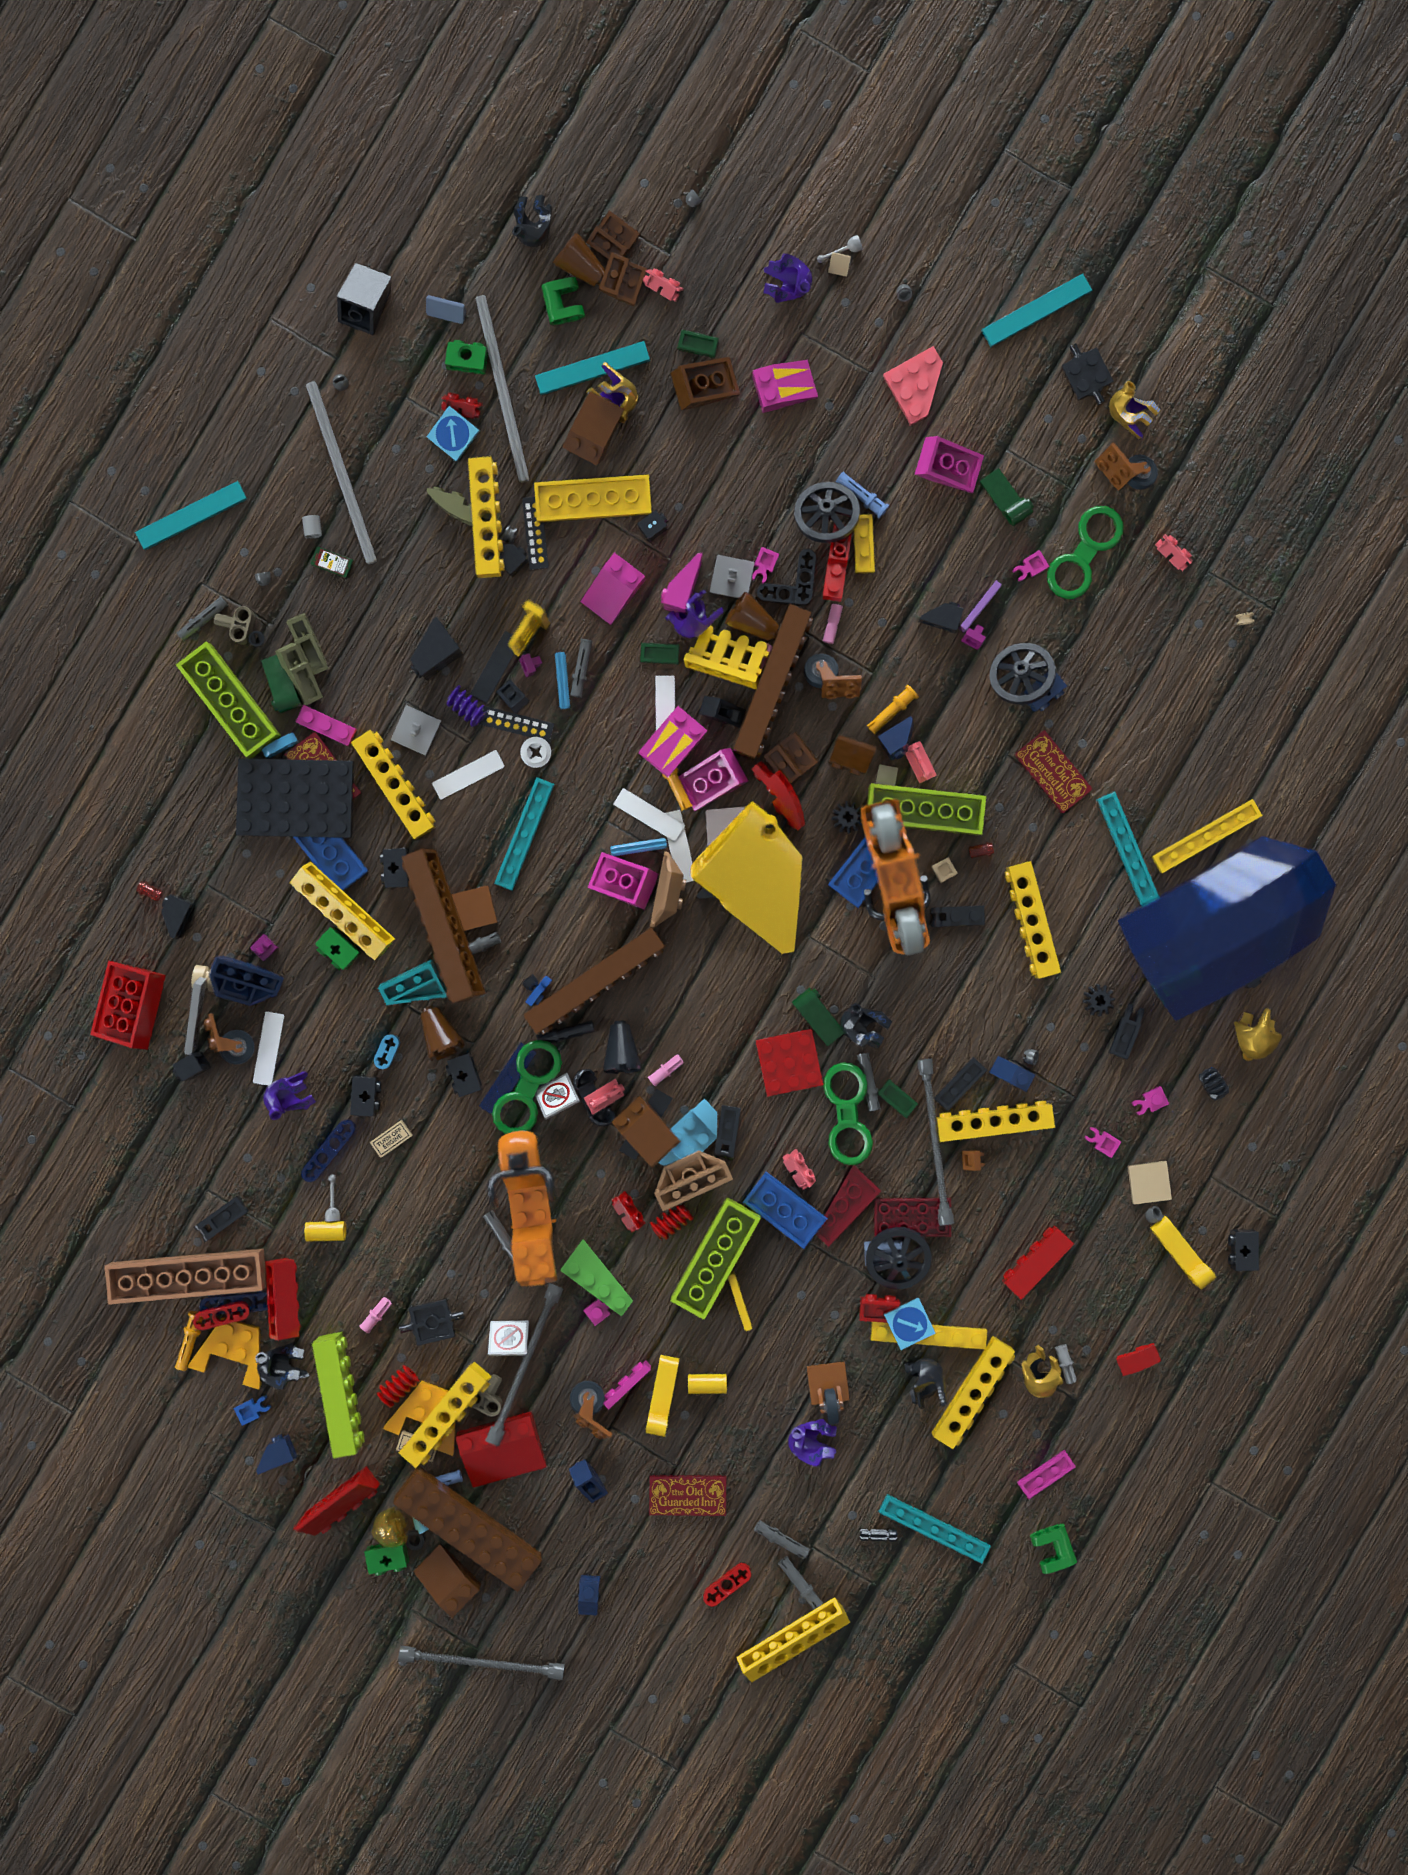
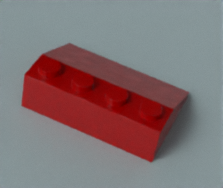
M108 961L90 1035L126 1047L148 1050L166 975Z
M532 1411L506 1418L503 1429L505 1434L500 1446L485 1441L491 1426H494L497 1421L458 1431L455 1438L473 1488L547 1467Z
M365 1466L307 1510L294 1527L295 1531L314 1536L320 1532L324 1534L332 1527L331 1524L334 1521L340 1522L347 1516L346 1512L351 1508L354 1511L363 1504L361 1502L366 1497L368 1499L372 1498L378 1492L377 1488L380 1483L368 1467Z

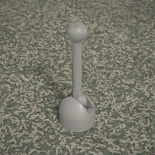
M855 235L848 240L847 246L833 252L841 253L848 249L852 252H858L863 250L858 235ZM832 252L824 256L819 255L817 261L823 263L825 259L832 256Z
M330 1175L328 1177L330 1181V1208L325 1212V1221H340V1212L334 1208V1181L336 1176Z

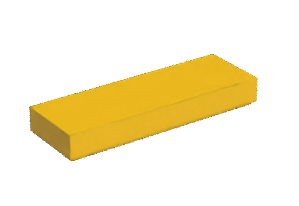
M872 514L860 515L858 524L853 531L855 574L874 573Z
M732 1271L728 1276V1280L744 1330L748 1331L752 1329V1324L735 1271Z

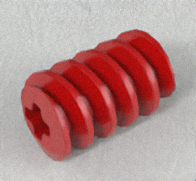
M681 1203V1206L679 1204L676 1205V1210L669 1208V1215L663 1212L664 1219L656 1217L657 1224L652 1221L650 1222L652 1229L661 1240L662 1237L666 1240L669 1239L668 1232L674 1235V1228L681 1230L680 1223L686 1226V1218L690 1221L693 1220V1216L683 1203Z
M406 1365L402 1366L404 1372L396 1371L399 1377L391 1375L392 1383L388 1380L385 1381L386 1388L383 1385L379 1386L381 1392H377V1395L389 1408L394 1406V1402H399L400 1397H404L406 1392H410L411 1387H416L417 1382H419L417 1375Z

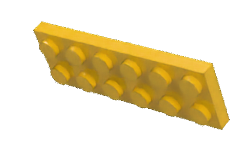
M649 475L534 483L537 522L649 515L652 513Z

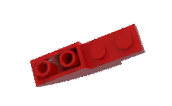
M835 524L833 525L832 533L839 531ZM852 533L840 541L830 543L822 599L838 602L842 600Z
M760 761L751 769L754 772L755 778L762 781L767 786L768 792L777 797L772 802L775 805V810L787 818V822L792 828L800 830L805 825L804 814L792 785L780 770L773 774Z

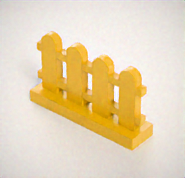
M528 600L523 606L527 615L509 642L510 648L518 657L524 652L538 628L541 626L547 629L550 625L544 610Z
M711 625L698 637L695 647H690L689 653L691 654H685L683 659L685 667L756 690L759 684L758 675L762 674L761 664L764 657L768 658L769 656L765 642L759 641L755 647L749 646L748 637L744 635L740 636L736 642L731 640V633L728 630L721 631L719 636L714 635ZM710 641H715L716 644L713 652H706ZM728 646L734 647L730 659L724 657ZM746 651L752 653L748 665L742 663Z

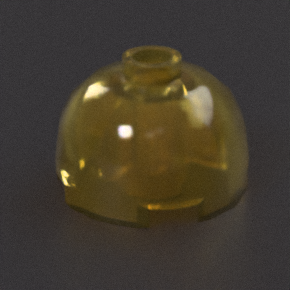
M395 1507L380 1512L375 1518L372 1529L373 1538L382 1546L388 1548L404 1545L408 1536H404L403 1528L407 1527L405 1519L400 1510H394Z

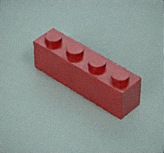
M1055 1225L1052 1228H1047L1043 1233L1044 1237L1039 1242L1035 1241L1029 1249L1031 1251L1026 1256L1022 1255L1017 1260V1265L1013 1269L1007 1270L1003 1275L1004 1279L1002 1282L1021 1300L1074 1245Z
M288 1258L265 1261L269 1337L275 1340L299 1337L300 1322L298 1320V1284L295 1277L297 1272L296 1263L293 1259Z

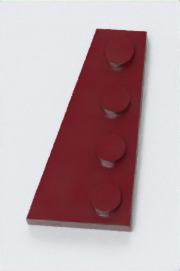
M855 1165L852 1166L826 1212L825 1217L827 1220L816 1233L828 1247L881 1192Z

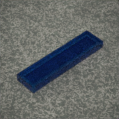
M523 1042L519 1044L479 1105V1107L491 1115L497 1100L506 1093L512 1092L521 1077L517 1071L516 1060L519 1051L526 1045ZM535 1050L530 1051L526 1055L524 1060L525 1069H527L537 1054Z

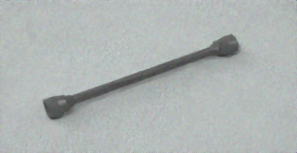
M932 1058L917 1060L920 1075H922L926 1089L930 1133H932L933 1155H935V1170L937 1172L936 1177H938V1192H940L938 1222L939 1225L954 1224L952 1210L949 1208V1203L946 1202L947 1195L945 1192L946 1187H944L945 1180H943L944 1172L942 1170L938 1128H936L935 1104L932 1094L933 1089H931L933 1060Z
M549 1283L544 1296L546 1298L544 1311L541 1313V1318H539L540 1320L537 1323L538 1325H536L537 1327L527 1348V1355H524V1360H522L521 1367L518 1369V1374H516L517 1376L502 1409V1414L499 1416L500 1419H498L494 1426H491L485 1440L488 1443L500 1446L505 1434V1431H503L504 1423L511 1409L510 1406H512L513 1399L516 1397L515 1394L519 1390L518 1387H520L521 1380H523L524 1373H526L525 1371L528 1368L527 1366L535 1350V1345L538 1343L537 1340L541 1336L540 1333L543 1331V1326L546 1324L545 1322L548 1319L552 1306L554 1307L555 1302H559L564 1290L561 1287Z
M402 1645L400 1646L398 1658L399 1662L414 1663L415 1660L427 1659V1661H444V1663H461V1665L488 1666V1668H505V1670H522L524 1672L532 1671V1673L539 1672L543 1675H548V1678L563 1680L565 1664L549 1663V1665L544 1666L522 1665V1663H505V1661L500 1662L497 1660L490 1661L488 1659H473L471 1657L427 1654V1652L422 1653L414 1647Z

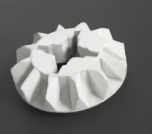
M531 737L521 747V758L530 767H542L548 763L551 757V747L543 738ZM530 747L534 749L540 748L539 752L542 758L535 756L530 759L533 754Z

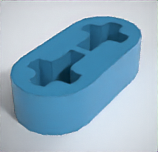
M290 733L265 746L262 752L266 759H269L298 743V740L294 733Z
M386 1035L382 1039L374 1057V1064L377 1068L386 1069L392 1064L400 1045V1040L396 1035ZM393 1038L395 1046H391L388 1051L386 1050L388 1047L386 1040ZM387 1053L385 1060H387L388 1063L380 1065L381 1061L378 1060V1058L383 1057L384 1054Z

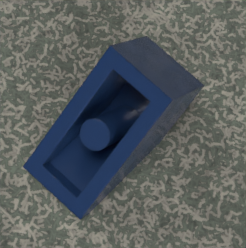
M911 716L878 736L880 745L891 761L902 758L908 751L914 728Z
M997 1056L989 1072L1026 1092L1035 1077V1074L1000 1056Z
M279 1434L271 1438L272 1441L267 1445L256 1470L257 1475L293 1461L296 1458L297 1454L289 1434L285 1436Z
M586 1459L577 1462L573 1467L569 1468L576 1488L591 1503L608 1494L594 1468Z
M581 1575L578 1614L598 1615L600 1576Z

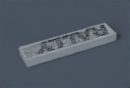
M199 977L193 984L184 1051L187 1055L194 1053L198 1046L207 978Z

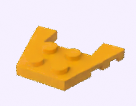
M240 1321L215 1327L187 1368L205 1372L210 1356L214 1354L248 1365L242 1385L259 1390L261 1388V1381L257 1372L255 1357L261 1352L260 1328Z
M421 1381L384 1425L383 1429L399 1435L406 1417L423 1423L448 1393V1390ZM444 1412L445 1419L450 1420L449 1414ZM455 1428L448 1437L446 1435L443 1436L441 1439L443 1443L437 1449L438 1451L453 1456L455 1452Z

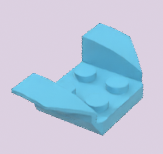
M705 1099L671 1128L681 1142L659 1161L660 1165H668L697 1151L703 1152L717 1139V1111Z

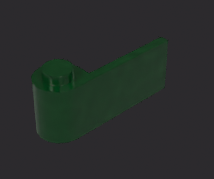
M999 468L980 481L996 506L1013 527L1033 513L1034 505L1031 500L1023 497L1020 498Z
M277 655L261 660L274 698L271 701L274 710L282 714L302 706V700L285 669L282 668Z
M808 988L796 997L792 1003L828 1047L844 1032L842 1027L819 1000L822 996L815 988L812 990Z

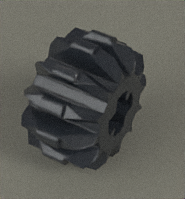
M845 801V808L839 803L837 806L840 811L836 809L832 811L838 815L831 817L832 821L838 820L834 824V828L841 825L839 830L841 833L845 827L847 834L851 833L850 827L856 832L858 828L855 824L862 826V822L857 820L861 819V814H857L861 811V807L854 810L855 802L849 807L848 801ZM846 812H848L849 816L853 817V819L849 820V823L846 819H843Z
M1096 984L1095 990L1092 986H1089L1090 994L1087 992L1083 993L1084 996L1088 997L1082 1000V1003H1088L1084 1009L1086 1011L1091 1009L1090 1015H1094L1097 1012L1098 1017L1102 1016V1011L1105 1014H1109L1107 1007L1113 1009L1114 1005L1110 1004V1001L1116 1000L1113 997H1109L1113 994V991H1107L1106 985H1103L1101 988L1100 984ZM1096 997H1100V999L1102 1000L1101 1004L1098 1003V1005H1096Z
M1207 1068L1199 1074V1081L1212 1100L1222 1099L1229 1093V1087L1216 1068Z

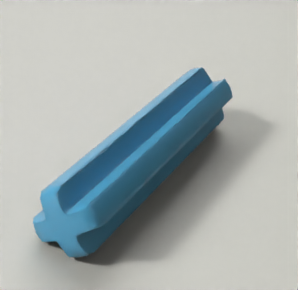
M558 652L555 653L559 706L560 709H569L570 699L566 654Z
M665 838L615 845L611 846L610 850L612 856L665 849L667 848V842Z

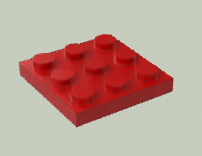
M812 1029L755 1040L767 1097L823 1085Z

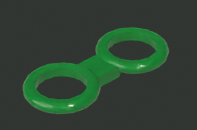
M1095 506L1088 509L1081 516L1078 524V534L1081 542L1073 554H1063L1056 557L1047 571L1048 585L1057 596L1064 599H1075L1082 596L1091 585L1092 570L1089 563L1097 551L1109 550L1120 542L1123 535V521L1114 509L1107 506ZM1104 514L1113 520L1115 534L1110 541L1098 543L1088 536L1086 525L1092 516ZM1073 562L1082 568L1084 581L1079 589L1066 591L1057 585L1055 572L1060 564Z
M543 1040L531 1041L519 1051L516 1066L517 1071L521 1075L514 1092L506 1093L497 1100L492 1112L494 1124L504 1134L523 1130L530 1131L535 1125L538 1110L533 1097L540 1084H545L555 1079L562 1065L560 1052L550 1042ZM533 1049H546L554 1058L553 1068L544 1076H533L524 1067L525 1057ZM511 1100L523 1101L530 1109L529 1119L521 1127H508L500 1118L502 1107Z
M842 1062L831 1067L824 1077V1092L830 1102L836 1105L838 1124L833 1127L829 1134L828 1145L831 1154L836 1160L846 1165H856L869 1157L873 1145L870 1131L865 1125L858 1122L857 1104L864 1099L867 1093L868 1083L865 1074L859 1067L852 1063ZM842 1070L852 1072L859 1081V1091L850 1100L840 1099L832 1090V1079L836 1073ZM845 1128L858 1130L864 1138V1149L856 1157H847L838 1149L837 1136Z

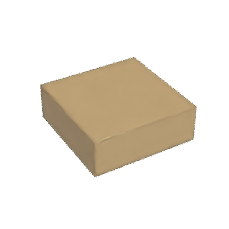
M832 252L828 273L847 276L851 256Z
M949 857L931 866L940 883L958 874Z

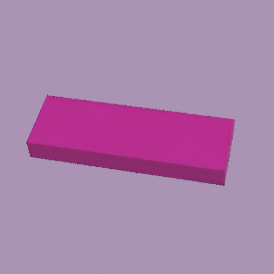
M1063 1450L1017 1483L1027 1498L1030 1499L1076 1468L1066 1451Z

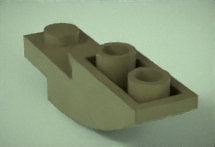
M439 487L427 488L426 492L442 510L457 520L473 526L471 504L466 506L467 501L463 494L454 491L451 494L446 493L444 489ZM488 513L484 514L482 517V521H490L492 515ZM497 513V519L499 521L502 520V517L500 514Z

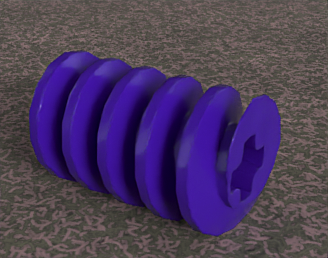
M458 685L449 695L447 706H453L452 710L454 712L459 711L458 715L460 717L465 715L464 720L466 722L471 720L470 725L474 727L485 718L489 710L483 712L484 705L477 707L478 700L471 702L473 696L465 697L467 691L464 690L460 693L461 686Z

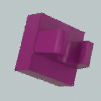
M978 624L974 630L969 628L961 641L978 650L986 638L981 635L984 628Z
M529 653L522 655L519 660L526 678L533 676L536 672L535 668L540 667V664H542L540 656L531 658Z
M263 934L250 949L259 958L266 961L278 947Z

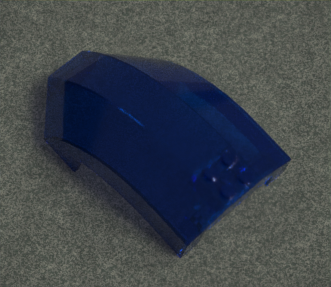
M1262 836L1228 854L1224 860L1122 915L1118 922L1136 961L1151 987L1174 1020L1177 1021L1259 978L1318 939L1325 923L1336 883L1316 850Z

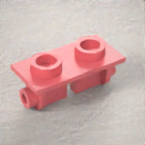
M656 268L646 270L650 275H646L643 279L645 286L655 292L658 291L660 286L663 287L660 295L676 302L679 297L677 291L684 290L680 287V283L672 278L670 280L663 277L664 273Z
M1165 534L1163 536L1165 540L1162 541L1160 539L1155 544L1157 550L1166 558L1172 553L1174 556L1169 561L1178 570L1183 571L1188 566L1186 564L1187 561L1190 564L1192 563V555L1185 548L1181 550L1177 546L1178 541L1172 535L1167 536Z
M921 741L910 745L905 755L919 784L937 776Z
M616 1079L584 1097V1100L593 1115L623 1097L625 1089L622 1084H618Z
M797 1149L782 1157L789 1173L794 1170L797 1171L792 1177L799 1188L801 1187L804 1190L815 1183L813 1171L807 1167L803 1155Z

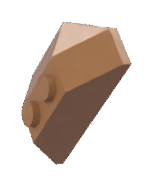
M666 851L664 852L650 923L652 928H655L674 915L677 909L681 910L683 898H679L681 890L685 891L687 879H683V873L669 852Z
M697 1151L664 1166L655 1196L662 1211H665L733 1180V1177L725 1161L702 1151Z

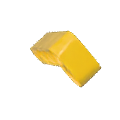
M1166 1216L1150 1227L1195 1286L1202 1290L1217 1278Z
M660 1355L646 1426V1433L665 1437L679 1358Z

